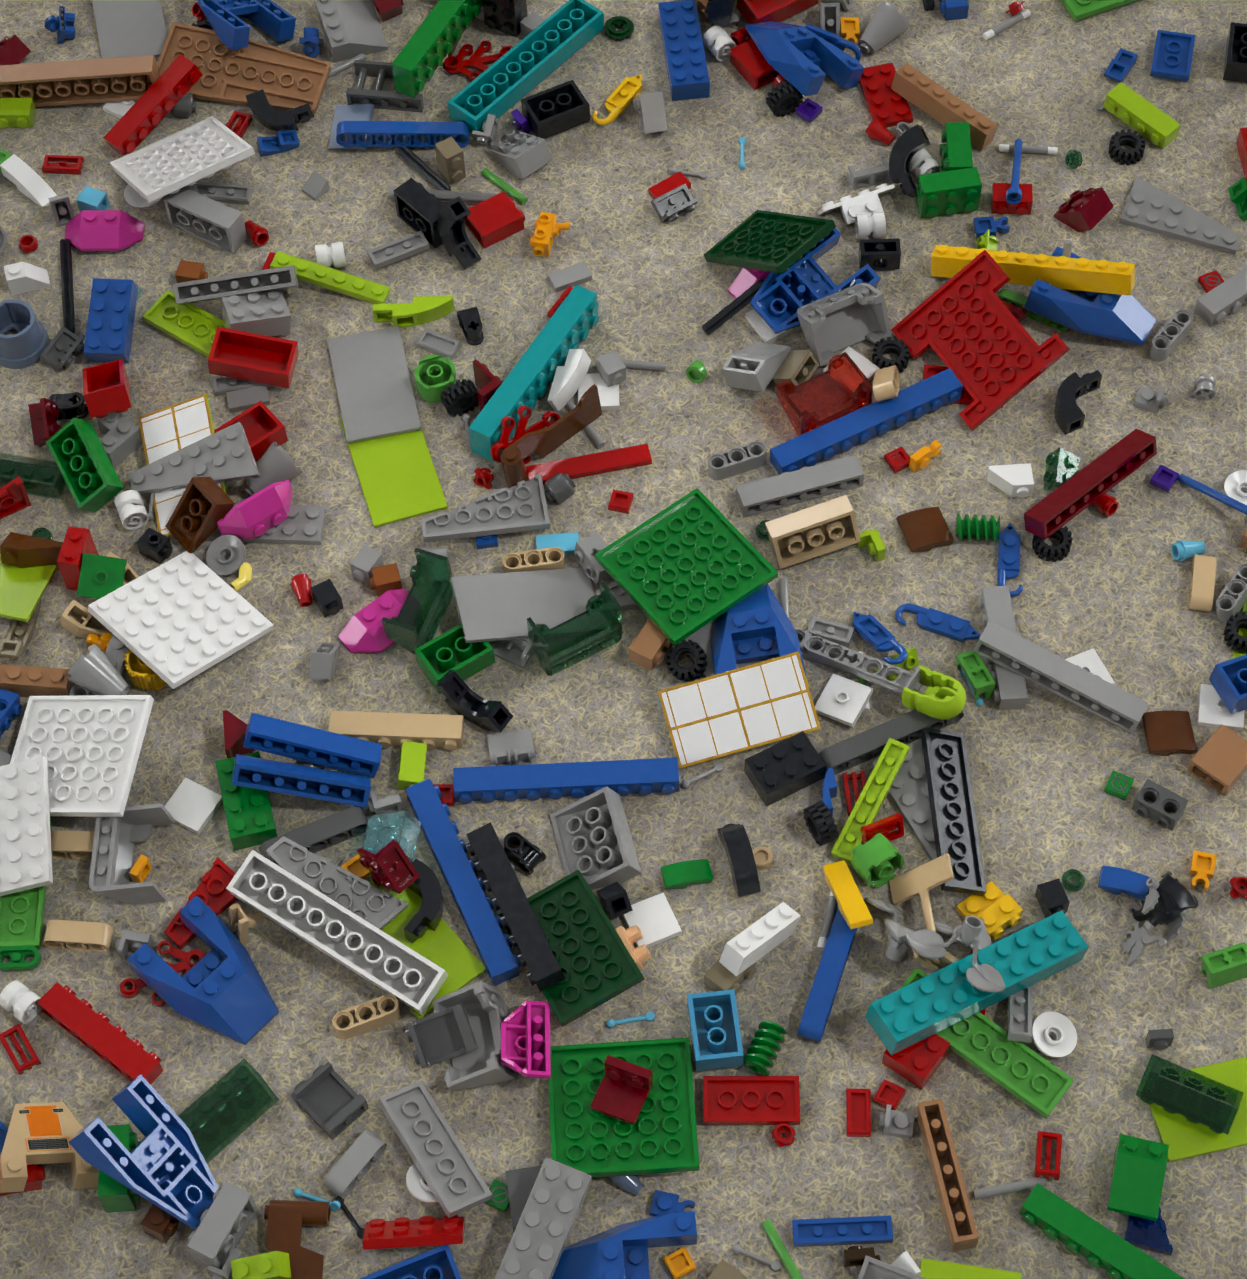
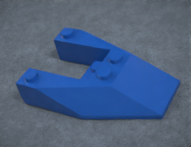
M196 0L221 42L231 50L236 51L248 47L250 26L240 19L244 17L273 37L277 42H285V40H290L294 37L296 18L271 0Z
M776 21L748 24L745 27L766 61L804 96L818 94L826 74L843 89L856 87L865 69L856 58L819 37L806 27Z
M836 227L830 232L829 236L821 239L799 261L794 262L786 272L782 274L770 272L751 300L750 305L775 334L801 326L797 316V309L859 283H868L877 288L881 278L868 264L837 286L815 262L838 244L841 233Z
M1057 246L1051 256H1062L1063 249ZM1071 252L1070 258H1080ZM1039 279L1036 280L1031 288L1024 307L1029 311L1078 332L1138 345L1145 343L1156 322V319L1132 295L1079 291L1076 296Z
M768 584L716 618L711 642L715 675L737 669L736 664L772 659L798 651L801 655L800 658L805 672L797 632Z
M196 895L180 910L181 922L200 938L211 951L181 977L144 943L128 958L129 967L178 1015L246 1045L279 1013V1010L247 949L214 911Z
M140 1074L112 1098L145 1136L131 1153L99 1117L83 1127L69 1141V1144L87 1163L192 1229H195L201 1223L200 1219L203 1212L209 1209L214 1202L213 1196L219 1187L190 1129Z
M695 1211L667 1213L621 1224L564 1248L552 1279H650L648 1248L697 1244Z

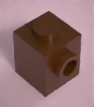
M152 1204L140 1225L145 1234L167 1244L170 1237L175 1234L179 1221Z

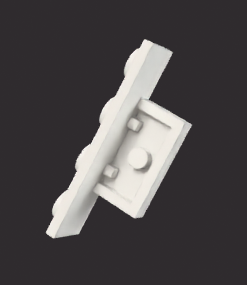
M887 183L876 186L874 191L870 192L869 189L859 192V196L852 198L851 195L841 198V202L835 204L833 201L827 202L822 205L823 208L818 211V214L821 215L840 208L845 224L855 223V215L857 214L871 216L872 213L884 212L878 195L890 192L895 188V185L887 186Z

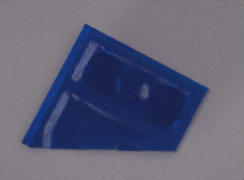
M1160 1206L1157 1221L1128 1216L1124 1240L1135 1247L1170 1256L1173 1252V1247L1170 1245L1166 1233L1165 1221L1161 1217Z

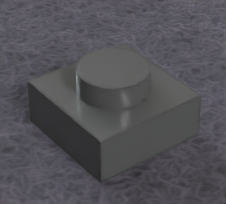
M1173 1029L1149 1030L1145 1039L1147 1048L1154 1047L1155 1050H1164L1170 1047L1174 1039Z

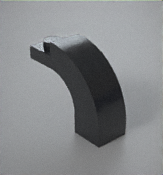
M263 89L246 95L248 105L255 118L270 130L276 132L283 130L299 131L297 123H305L314 118L309 103L291 110L281 111L269 104Z
M918 124L898 138L889 158V173L892 182L896 184L902 183L900 184L904 195L907 194V196L912 198L917 194V187L910 174L911 160L918 151L930 145L923 127Z
M459 196L444 204L438 215V229L447 253L450 257L454 255L465 270L478 263L482 258L467 237L465 220L471 212Z
M1098 370L1086 373L1081 378L1075 372L1068 376L1060 385L1057 392L1054 414L1058 426L1065 435L1083 427L1085 414L1077 405L1076 400L1082 395L1100 388L1102 375Z
M449 670L437 684L438 689L446 697L445 702L456 713L463 715V718L484 730L501 733L513 718V715L501 701H490L479 696L467 686L454 670Z
M727 824L723 828H718V836L728 857L733 886L737 895L741 897L761 892L753 851L743 824Z
M415 859L412 865L420 877L407 888L421 897L422 904L418 912L404 928L406 939L412 943L425 934L427 926L435 931L441 921L444 906L442 890L437 876L426 864L418 859Z

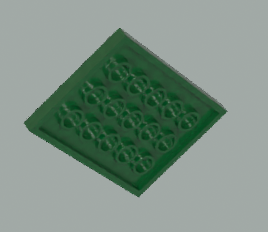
M757 210L707 251L704 257L707 262L782 274L794 262L799 261L808 250L813 249L821 239L829 236L836 225L833 220Z
M579 869L527 898L565 977V980L542 991L562 1027L645 980ZM510 927L507 928L508 933L512 934Z

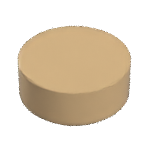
M759 846L752 850L758 870L768 869L772 865L773 853L769 848Z

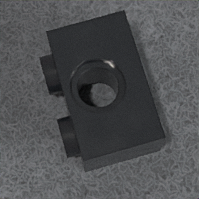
M900 238L860 240L858 253L859 269L866 264L873 270L900 269Z

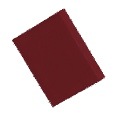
M228 710L223 711L224 747L227 759L236 757V754L245 755L253 753L254 749L243 747L247 724Z

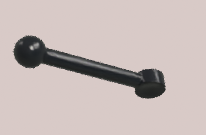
M337 1196L335 1200L341 1203L342 1210L357 1230L358 1238L363 1239L365 1229L358 1225L344 1204V1199Z

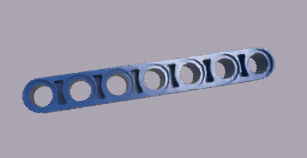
M341 121L336 128V141L344 147H403L402 145L406 147H435L436 143L452 136L460 148L467 146L470 141L469 126L464 122Z
M837 909L797 1036L819 1043L822 1040L857 928L850 929L839 909Z

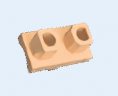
M637 925L627 929L623 926L616 928L619 937L639 970L643 969L642 963L652 956L645 944L635 949L633 943L643 939L640 928Z

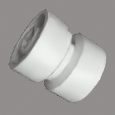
M719 25L708 29L703 36L704 45L720 62L729 59L730 49L737 46L722 26Z
M924 148L913 156L910 163V171L915 174L917 179L918 175L942 171L941 166Z
M884 212L872 213L871 216L867 214L855 215L857 240L869 239L870 236L874 239L886 237Z
M343 242L332 243L330 247L326 244L315 245L318 264L329 268L331 266L335 268L346 267Z
M127 490L117 495L114 503L123 527L127 530H135L145 526L149 517L140 493L135 490Z
M15 980L9 983L1 992L0 1006L7 1012H14L13 1016L23 1024H27L41 1011L37 1004L41 998L34 992H29L28 987L23 983Z

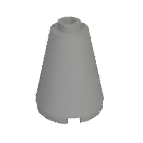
M884 1L878 5L859 40L860 49L866 54L875 53L909 28L907 17L904 13L900 15L897 12L899 8L890 2Z
M274 441L256 464L260 478L248 477L244 481L246 485L244 489L252 496L272 483L285 480L290 481L299 476L302 470L300 467L296 468L294 465L296 462L280 445L277 446V442Z
M96 644L90 646L87 649L90 653L88 655L82 654L68 672V680L98 695H129L130 693L127 682Z

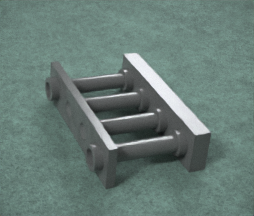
M354 60L355 74L359 77L356 89L347 88L348 105L373 104L375 109L423 113L424 103L422 94L418 93L414 98L396 91L395 87L393 92L382 91L385 78H393L392 63ZM366 76L377 77L374 90L363 89Z

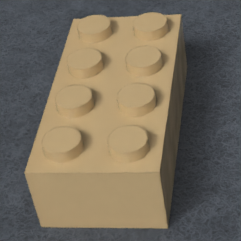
M846 495L765 522L771 548L780 569L861 542L854 510Z

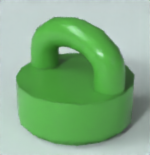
M695 360L686 369V375L692 382L701 383L706 378L707 371L701 361Z

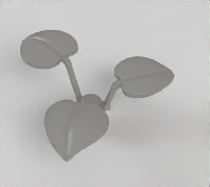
M865 897V902H869L875 907L889 912L893 917V921L888 919L884 921L891 931L888 940L890 943L884 955L893 961L901 963L906 952H911L912 949L906 940V934H911L914 931L897 923L898 915L903 913L899 908L884 900ZM934 921L936 930L949 935L953 934L954 928Z
M972 915L966 916L963 924L953 930V936L945 943L939 934L931 930H917L911 934H906V940L910 947L919 955L928 959L944 958L946 956L945 948H948L954 941L964 944L965 947L969 946L973 949L972 966L974 968L967 969V981L981 991H1004L1005 983L1000 973L989 964L978 965L977 963L978 951L991 945V938L986 930L983 919L981 920Z

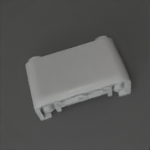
M868 283L856 284L797 309L798 320L806 341L820 367L829 365L834 360V352L866 339L876 344L882 338L886 340L887 337H892L884 294Z
M479 981L432 1000L433 1014L462 1003L464 1004L479 1048L451 1058L453 1067L447 1068L444 1075V1082L447 1088L458 1091L505 1082L518 1077L519 1073L501 1063V1022L508 1017L505 999L498 990Z

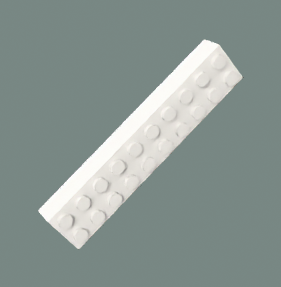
M254 850L250 852L226 887L231 895L386 993L393 995L396 999L421 1015L425 1013L448 977L447 972Z

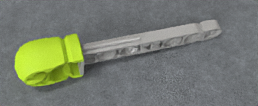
M795 629L798 637L803 638L799 642L802 652L805 650L813 659L902 694L903 706L911 709L916 708L918 712L941 720H949L956 717L964 708L966 702L965 690L959 681L937 671L931 672L929 668L921 665L912 673L819 636H812L809 632ZM815 644L822 646L819 650L814 651L810 649ZM832 652L840 653V656L837 658L829 657ZM870 667H877L879 669L875 673L867 672ZM892 674L898 676V678L894 681H889L886 679L889 675ZM922 685L928 687L924 694L918 692Z

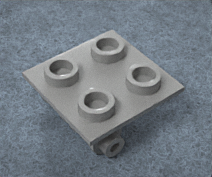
M531 728L487 735L491 766L536 764Z

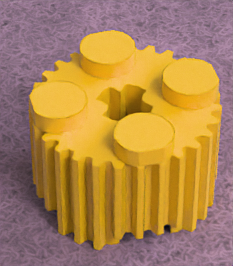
M127 650L126 658H124L125 668L133 686H138V689H147V691L150 689H162L166 682L131 650Z

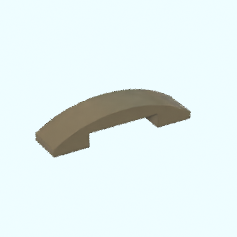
M41 599L28 622L13 621L6 639H1L0 657L17 659L25 652L35 630L42 602Z

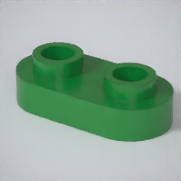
M4 946L0 948L1 971L33 970L41 963V954L34 946ZM33 957L31 962H26L27 958ZM10 958L8 963H3L4 959Z

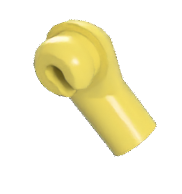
M244 562L240 566L239 577L230 583L236 592L252 580V566L248 562Z

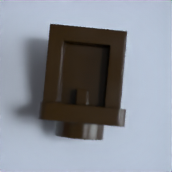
M852 1246L848 1250H844V1268L862 1266L866 1255L880 1260V1256L875 1255L874 1247Z

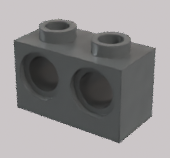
M1147 779L1134 800L1132 810L1141 817H1147L1155 821L1158 826L1173 831L1186 809L1188 800ZM1145 799L1151 800L1153 803H1148ZM1165 810L1172 811L1173 814H1169Z

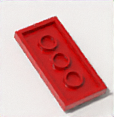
M893 63L866 67L859 80V85L872 120L880 121L886 128L897 126L900 122L913 123L914 119L907 100L891 89L896 72Z
M703 1076V1125H779L782 1123L800 1125L799 1076Z
M446 1215L444 1218L422 1216L419 1219L409 1220L407 1217L396 1218L395 1221L373 1219L370 1222H366L362 1240L363 1250L463 1244L465 1218L458 1215L448 1218Z

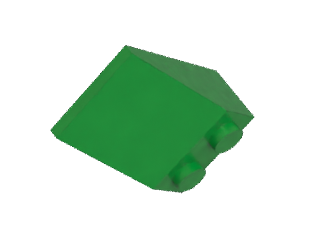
M1119 1135L1114 1154L1107 1210L1157 1221L1169 1145L1128 1135Z

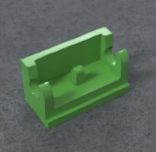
M974 651L956 655V667L958 670L963 669L974 688L973 696L975 700H978L979 695L984 693L985 699L991 698L996 683L980 655Z
M1245 942L1201 956V971L1203 975L1207 974V984L1210 989L1247 977V945Z

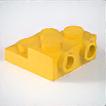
M992 880L986 884V893L983 896L971 895L956 906V910L964 919L969 915L976 916L981 920L983 919L986 930L993 940L1001 937L1004 929L1009 926L1014 927L1022 920L1023 909L1008 893L1005 895Z

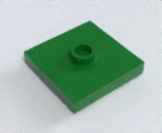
M83 553L77 596L100 599L122 587L127 559Z

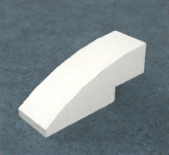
M15 154L0 164L3 176L17 186V190L43 209L50 204L48 198L57 196L50 186Z
M569 349L565 366H557L547 400L555 412H559L573 397L588 372L591 359L584 349Z

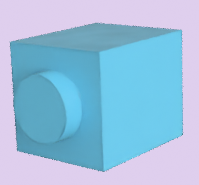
M88 186L77 196L80 212L86 210H107L110 206L107 193Z

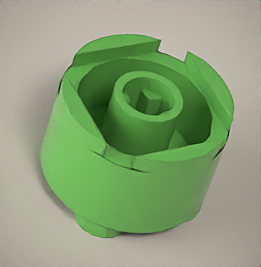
M429 355L422 358L414 370L417 392L427 403L442 402L441 393L443 391L446 392L445 388H450V384H456L457 381L454 363L449 358H441V355Z
M881 833L874 835L865 844H858L852 850L854 856L851 860V867L870 888L871 885L874 888H879L888 883L889 880L896 876L894 874L897 868L901 870L904 865V857Z

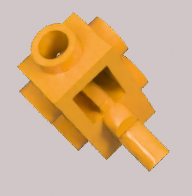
M541 212L538 217L539 220H535L534 235H531L530 246L533 247L532 253L534 255L549 257L554 237L559 236V231L570 230L569 222L557 224L556 214Z

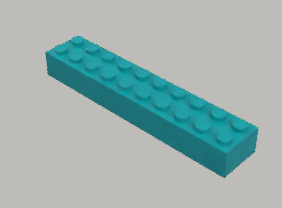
M569 0L450 99L448 101L449 118L455 122L466 123L471 133L473 130L483 132L482 125L484 120H487L488 114L496 115L497 119L601 32L604 29V13L585 0Z
M577 284L470 425L469 435L471 451L493 462L490 451L492 446L500 440L503 430L501 420L505 416L515 420V427L511 430L509 440L514 437L520 418L518 416L519 407L525 405L531 408L532 411L535 409L537 401L540 397L545 396L547 387L553 382L557 366H565L569 349H578L581 341L587 339L592 326L595 327L599 321L597 293Z
M1061 910L978 951V965L989 964L994 967L1004 980V991H981L967 981V969L974 968L972 966L973 954L872 1002L865 1018L889 1053L893 1055L1080 962L1089 946Z

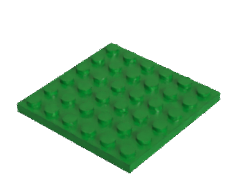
M698 488L595 554V559L674 646L778 577V572Z
M689 1037L550 1046L551 1076L548 1079L552 1160L589 1174L592 1178L700 1171ZM607 1055L653 1071L652 1089L635 1124H630L594 1111L590 1107L605 1075L604 1062Z

